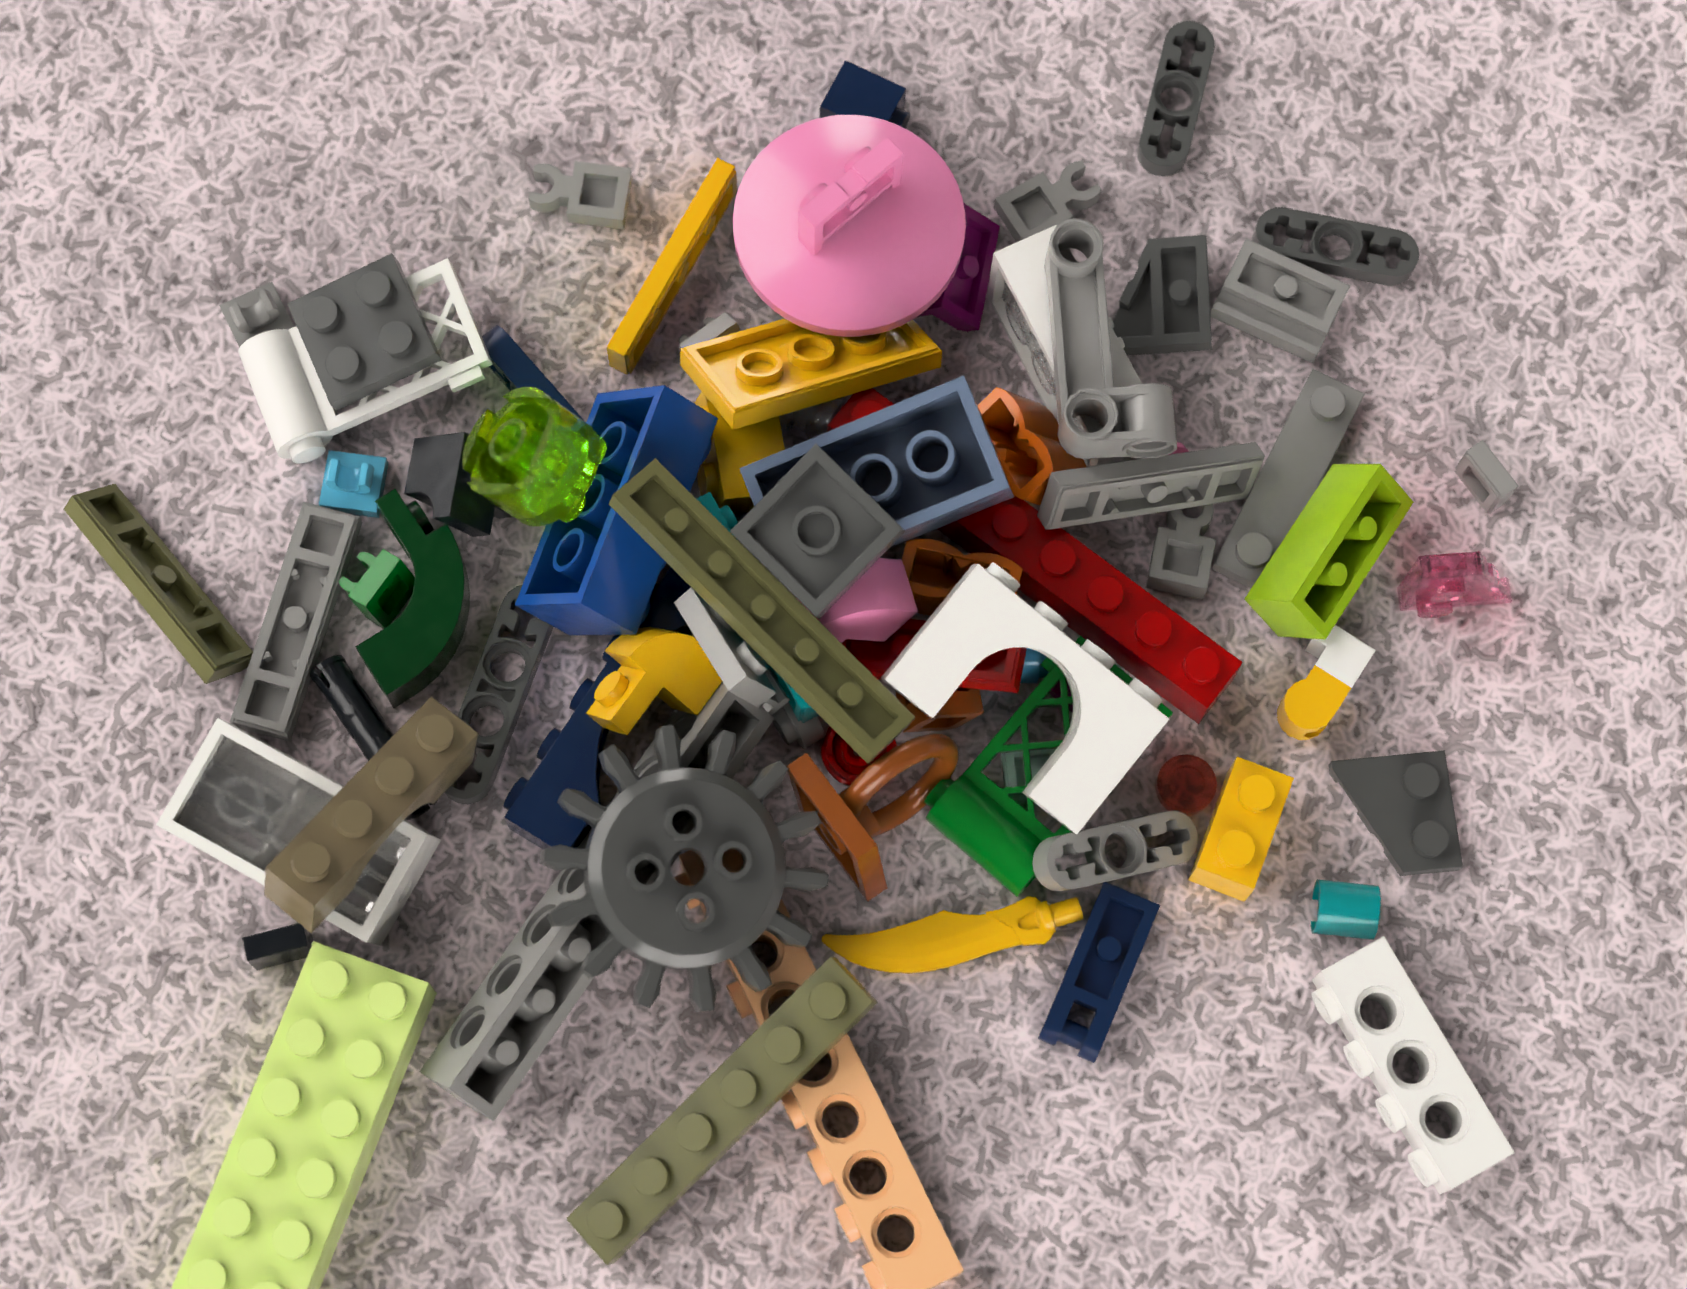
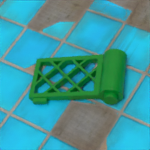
M1080 635L1075 643L1081 647L1086 639ZM1048 657L1040 665L1049 673L966 771L955 781L952 778L941 779L924 801L931 808L926 816V820L1016 897H1019L1036 878L1033 870V855L1037 846L1049 837L1071 832L1061 825L1054 834L1036 819L1035 805L1030 798L1027 797V811L1009 796L1023 794L1022 791L1032 780L1030 751L1057 749L1063 741L1029 743L1027 719L1036 708L1062 706L1064 737L1070 727L1069 705H1073V699L1068 697L1067 679L1059 667ZM1116 664L1111 667L1110 671L1127 685L1133 680ZM1060 681L1061 697L1045 699ZM1163 703L1157 707L1169 719L1173 715V712ZM1021 727L1022 743L1006 745ZM1023 751L1026 786L1000 788L982 773L998 753Z

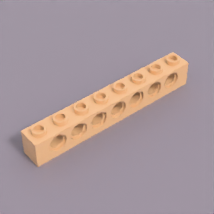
M728 849L722 856V864L729 872L736 873L742 868L743 858L737 850ZM689 850L679 855L680 865L684 873L674 877L677 882L686 886L698 883L704 873V864L701 857L694 851ZM691 899L687 902L686 905L689 910L700 905L704 916L706 915L705 905L700 900ZM781 899L777 910L791 919ZM764 931L753 943H767L777 953L776 961L767 969L772 985L763 991L755 992L742 981L734 963L730 959L726 960L736 980L726 985L740 1017L743 1019L752 1014L758 1027L770 1017L768 1010L776 999L784 996L790 997L816 971L805 947L799 948L785 945L768 931ZM847 1033L825 1054L831 1064V1070L828 1075L819 1081H807L801 1078L781 1098V1101L795 1130L804 1125L807 1126L816 1145V1148L808 1151L807 1155L822 1186L833 1181L844 1204L834 1208V1211L850 1243L861 1238L871 1261L862 1265V1269L871 1289H932L960 1275L964 1269ZM836 1106H844L851 1109L858 1120V1127L855 1132L844 1138L830 1135L822 1124L824 1114ZM861 1162L877 1164L885 1175L884 1187L879 1192L871 1195L859 1193L853 1188L849 1178L853 1167ZM889 1218H899L907 1222L913 1233L912 1244L901 1252H891L885 1249L877 1237V1229L883 1221Z

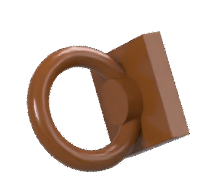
M933 733L915 737L879 757L848 788L839 794L807 752L786 766L799 810L801 812L817 811L821 824L814 831L867 901H870L887 889L878 847L872 837L894 829L922 810L927 805L924 803L926 797L940 780L952 777L958 764L959 750L954 740L943 734ZM934 758L927 771L911 788L891 803L871 812L867 803L885 784L909 767L924 760Z

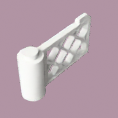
M448 258L407 276L406 280L416 302H418L424 288L439 281H445L450 295L441 316L420 309L425 322L436 325L432 339L438 351L447 330L466 336L474 354L453 364L441 360L416 372L412 382L399 388L389 385L379 390L385 394L376 397L377 391L362 398L358 406L341 414H338L337 410L330 405L297 326L289 330L275 329L257 334L240 346L238 350L279 457L292 459L297 464L313 461L325 453V446L330 443L336 434L448 384L455 393L486 379L482 369L493 365L454 267ZM456 311L462 324L452 321ZM431 367L439 369L435 372L428 374Z

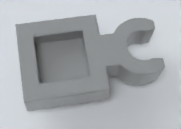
M575 161L573 176L563 175L557 167L550 164L534 165L533 174L535 181L550 183L553 185V188L545 194L529 192L528 199L531 209L537 212L548 213L557 210L560 206L567 207V219L570 223L617 229L625 228L633 178L631 168Z
M1076 161L1066 166L1061 173L1060 180L1054 184H1051L1044 172H1041L995 198L994 209L1016 242L1054 225L1058 226L1066 220L1073 219V215L1069 211L1070 208L1085 210L1097 203L1101 194V188L1098 184L1086 191H1079L1071 184L1073 181L1084 176L1086 166L1083 161Z
M1213 504L1204 505L1200 516L1197 518L1186 517L1181 512V509L1167 512L1166 522L1168 528L1158 527L1145 588L1200 600L1204 599L1216 539L1203 535L1207 532L1213 517Z

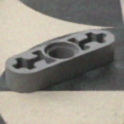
M1195 21L1179 22L1169 29L1165 37L1137 148V157L1141 166L1147 172L1156 176H1170L1177 173L1183 168L1188 157L1215 48L1212 33L1201 23ZM1185 39L1194 41L1196 50L1192 56L1188 72L1177 70L1182 54L1180 47L1184 44ZM1179 88L1189 95L1191 105L1185 110L1173 111L1163 105L1160 95L1166 89ZM1164 124L1175 127L1170 143V148L1174 151L1169 152L1167 159L1157 157V148L1153 146L1159 143Z
M1276 207L1264 212L1258 219L1252 237L1253 242L1319 272L1386 286H1395L1405 282L1413 273L1419 260L1417 243L1404 231L1284 207ZM1275 225L1285 226L1286 236L1291 237L1286 240L1284 246L1274 245V237L1268 234L1272 233ZM1306 229L1314 231L1309 242L1308 253L1301 252ZM1329 235L1340 236L1349 244L1350 255L1341 260L1330 259L1321 251L1320 240ZM1363 240L1369 241L1370 244L1366 251L1369 254L1364 264L1357 263L1363 248ZM1387 247L1396 248L1397 257L1403 259L1399 261L1396 268L1386 267V258L1380 256L1384 254Z

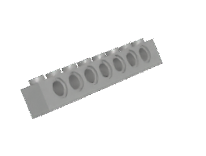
M721 682L698 715L675 709L664 726L674 725L680 739V758L683 768L704 769L708 759L709 745L718 733L723 730L736 733L735 753L727 769V777L732 779L772 723L774 717L761 706L758 708L727 690L724 683ZM654 740L633 768L636 775L641 779L657 773L659 770ZM618 791L612 799H614L619 794ZM676 812L672 819L673 828L678 833L685 835L692 831L694 822L691 815L687 812ZM592 828L590 829V831L585 836V838L580 843L577 849L586 848V844ZM682 850L678 851L673 856L670 867L673 865V863L680 855ZM640 861L636 865L634 872L636 879L644 885L652 884L656 878V869L653 864L647 861ZM561 870L419 1071L459 1101L493 1122L593 979L583 974L580 968L587 953L599 946L607 935L595 916H586L572 926L551 927L547 914L561 902L577 900L586 895L584 874L580 870Z

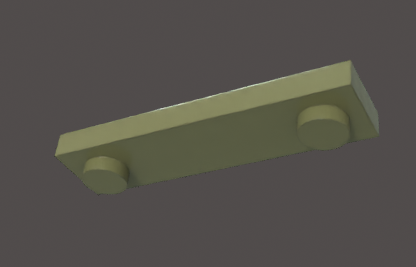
M116 484L71 496L64 507V511L205 684L241 672L249 666L253 651Z

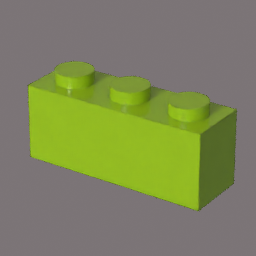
M1332 464L1244 600L1278 637L1326 640L1414 503L1413 500L1381 464Z

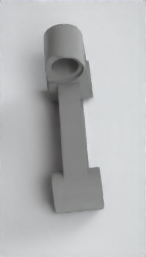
M1075 218L1066 220L1056 226L1051 234L1044 265L1048 287L1059 424L1058 439L1060 445L1068 454L1080 459L1109 457L1149 459L1169 455L1177 449L1172 388L1157 383L1114 388L1102 254L1103 238L1096 226L1086 220ZM1068 248L1077 249L1083 252L1087 259L1078 263L1070 262L1061 255L1060 251ZM1081 415L1092 416L1098 420L1102 429L1093 433L1084 432L1074 424L1073 419Z

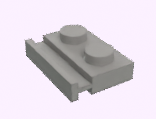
M1245 239L1211 309L1210 315L1214 319L1314 363L1350 285L1249 239Z
M692 587L674 602L729 692L758 708L763 705L767 713L771 715L790 701L771 671L769 664Z

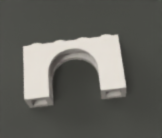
M992 562L987 569H984L979 564H972L883 674L881 679L928 717L934 718L972 669L984 658L997 651L1013 647H1025L1035 650L1052 660L1062 671L1070 686L1073 699L1072 720L1064 740L1022 793L1069 831L1078 834L1168 722L1169 718L1157 709L1163 700L1138 679L1133 678L1129 685H1127L1112 673L1110 669L1115 664V660L1093 642L1087 639L1080 647L1062 631L1068 625V622L1045 603L1039 601L1032 608L1016 595L1015 592L1021 584L997 564Z

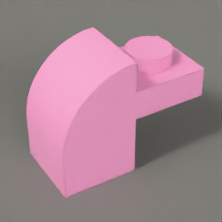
M879 558L818 620L841 643L846 639L885 642L918 613L902 560ZM797 599L816 619H818L799 599Z

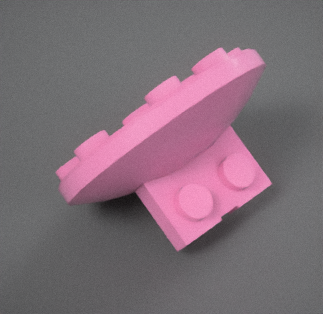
M835 115L811 120L786 131L773 140L759 153L745 173L737 192L733 212V237L736 254L746 279L758 296L776 313L800 327L817 333L841 337H860L886 332L906 324L926 311L945 291L957 270L963 251L966 229L965 209L959 186L953 173L941 156L913 132L883 119L861 115Z

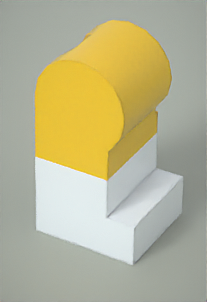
M1337 625L1333 627L1326 640L1311 639L1305 651L1318 658L1306 679L1295 682L1287 690L1278 706L1277 721L1281 729L1288 736L1297 740H1309L1317 737L1326 728L1376 651Z

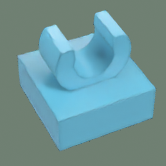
M329 450L319 506L353 515L379 518L380 511L375 501L383 496L389 464L387 458Z

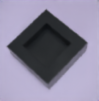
M297 923L243 937L242 940L247 962L256 970H261L307 958L313 943L312 933Z

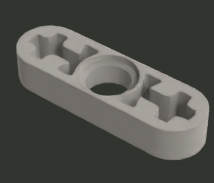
M1171 810L1083 829L1078 834L1070 832L1049 837L1043 840L1034 852L1033 870L1038 881L1049 890L1065 891L1083 888L1185 863L1196 851L1198 834L1193 821L1180 811ZM1168 831L1174 833L1176 842L1170 843L1167 846L1147 849L1146 837L1164 834ZM1113 833L1119 835L1127 847L1126 860L1119 868L1109 863L1104 850L1106 840ZM1085 852L1087 864L1068 867L1065 870H1057L1055 859L1063 855Z

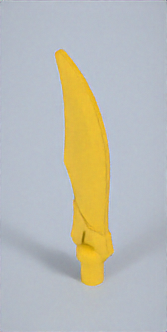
M1027 896L1012 905L986 912V914L971 915L942 910L922 919L882 931L858 935L825 934L821 940L833 952L851 963L871 970L910 974L948 968L1019 945H1045L1052 938L1053 934L1056 933L1055 928L1084 920L1077 896L1049 905L1047 901L1041 902L1036 897Z

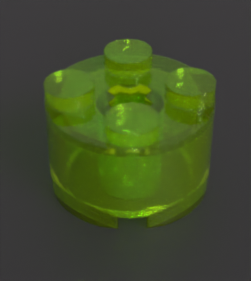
M521 387L511 390L502 396L509 402L496 413L487 409L479 417L467 438L462 457L463 469L470 473L472 481L467 483L472 490L525 525L533 527L544 526L558 519L562 522H570L577 518L585 507V494L594 480L599 463L606 454V442L588 423L542 390L535 387Z

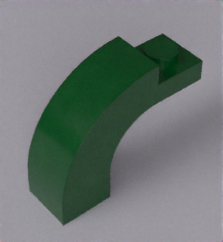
M396 489L380 497L375 502L382 518L413 564L415 574L413 593L403 613L392 624L355 646L364 664L393 709L426 688L449 664L463 638L470 609L469 579L463 558L447 524H444L433 531L432 524L418 502L414 500L406 505Z

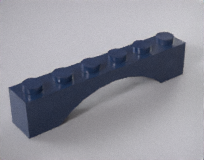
M670 567L660 584H655L650 597L649 613L639 628L654 627L693 636L692 631L674 604L691 586L672 567ZM614 635L607 647L621 635ZM605 651L602 660L607 662L595 681L587 678L580 685L569 707L574 713L562 731L555 727L549 732L537 753V758L541 760L540 764L529 780L521 777L514 784L503 805L508 810L504 818L509 829L541 849L560 844L577 849L592 828L583 820L568 815L557 803L565 789L569 788L584 792L594 802L601 805L599 790L601 762L598 754L604 750L609 729L601 727L586 712L595 701L594 694L601 681L610 673L617 671L621 666Z

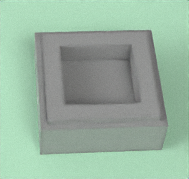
M1483 440L1468 449L1455 468L1457 476L1486 513L1488 511L1492 513L1504 505L1518 488V484Z

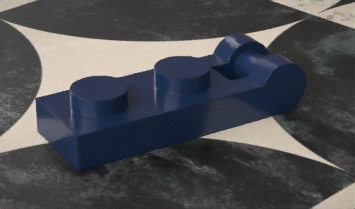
M1108 882L1102 884L1038 1036L1039 1040L1053 1046L1056 1045L1057 1041L1078 1049V1057L1095 1063L1160 908L1159 904ZM1073 1003L1095 1012L1089 1028L1067 1019Z

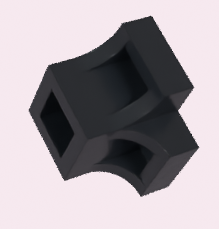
M466 432L415 438L404 494L433 507L432 518L472 537L487 536L491 534L493 517L498 519L515 517L525 462Z

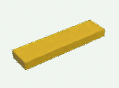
M717 157L608 343L607 353L611 367L626 375L633 372L737 193V175L734 165Z

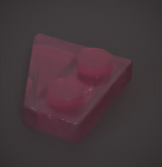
M1479 551L1419 556L1397 588L1400 611L1417 610V615L1420 618L1446 616L1453 612V607L1512 602L1509 579L1507 577L1499 578L1498 569L1492 563H1487L1486 557Z

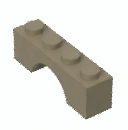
M431 696L266 866L264 896L312 933L353 890L362 871L389 835L416 809L427 803L434 804L472 764L478 733Z

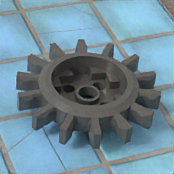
M674 725L661 726L656 730L654 749L658 759L659 770L657 773L642 779L632 769L627 756L612 744L598 755L603 771L613 780L619 794L605 807L594 802L584 792L567 788L562 792L557 801L568 815L588 823L592 830L585 849H576L560 844L541 851L540 864L556 871L566 869L582 871L586 895L583 898L561 902L547 914L551 927L572 926L586 916H595L607 935L599 946L587 953L580 968V971L588 978H593L607 971L615 958L623 950L633 957L642 960V970L633 987V1005L642 1008H650L660 994L664 971L666 968L686 969L689 977V998L696 1013L714 1010L716 990L712 981L711 967L728 959L734 963L742 981L755 992L763 991L772 985L767 967L757 958L751 944L764 931L770 932L785 945L799 948L807 946L813 936L801 922L786 917L777 909L784 888L810 892L828 886L829 874L813 867L790 868L786 866L783 842L787 839L808 835L821 824L817 811L797 812L782 822H774L762 802L771 791L781 785L788 771V768L780 760L760 769L747 788L727 777V769L735 753L736 733L727 730L718 733L709 745L708 759L704 769L683 768L680 758V739ZM684 811L691 815L694 826L689 834H680L673 828L672 819L676 812ZM728 849L737 850L743 858L742 868L736 873L729 872L722 864V856ZM680 850L694 851L703 861L704 873L701 880L695 885H682L672 876L670 870L671 860ZM640 861L650 862L656 869V878L650 885L641 884L635 877V867ZM691 899L700 900L705 905L706 915L700 923L691 922L685 915V906Z

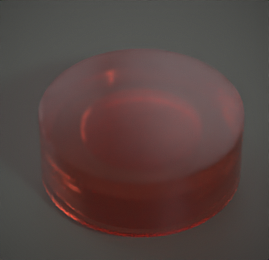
M1188 754L1178 755L1169 759L1160 769L1155 782V790L1160 803L1168 811H1180L1187 816L1196 815L1205 810L1213 800L1217 789L1216 776L1211 766L1203 759Z

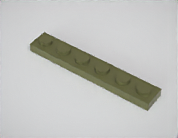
M656 458L612 495L609 505L868 764L915 719V716Z
M830 956L566 1218L568 1222L606 1265L614 1264L878 1002L836 957Z

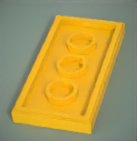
M784 318L680 349V366L733 430L941 368L942 350L914 320L892 330L874 335L841 337L813 332Z

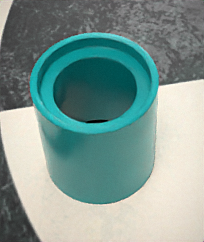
M1317 879L1312 895L1313 900H1318L1317 922L1311 921V932L1313 934L1374 940L1380 919L1381 894L1379 886Z

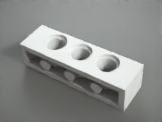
M1384 936L1327 967L1312 979L1317 990L1313 991L1311 995L1317 1010L1328 1024L1338 1023L1349 1042L1343 1046L1349 1064L1360 1078L1369 1075L1381 1095L1380 1098L1375 1100L1377 1110L1392 1132L1395 1133L1400 1129L1413 1149V1152L1408 1154V1161L1415 1175L1425 1187L1434 1185L1438 1193L1442 1194L1515 1153ZM1373 1000L1383 1006L1387 1013L1385 1029H1374L1365 1024L1360 1015L1362 1001ZM1396 1053L1407 1054L1417 1062L1419 1078L1416 1083H1405L1395 1075L1392 1061ZM1429 1107H1438L1444 1110L1450 1117L1452 1128L1448 1138L1436 1137L1428 1130L1425 1123V1114Z

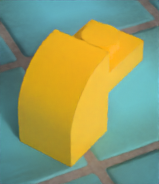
M654 627L638 628L636 635H621L604 650L621 666L617 671L607 675L598 685L594 694L595 701L586 714L601 727L628 735L656 696L673 709L698 715L722 680L695 637Z

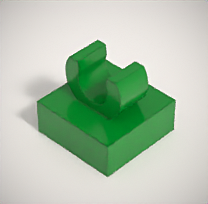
M384 549L381 550L377 557L369 552H360L357 559L367 571L357 583L350 581L344 576L338 582L363 615L384 629L392 623L412 596L415 576L400 558Z

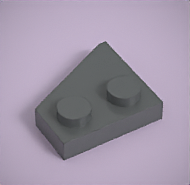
M1206 235L1152 238L1148 240L1138 260V270L1134 278L1127 283L1119 300L1120 307L1113 320L1114 328L1112 329L1117 338L1121 337L1125 344L1123 349L1127 356L1212 350Z
M1445 750L1330 762L1328 765L1329 774L1335 783L1339 782L1357 808V815L1368 831L1377 837L1384 848V854L1399 876L1459 871L1463 867Z

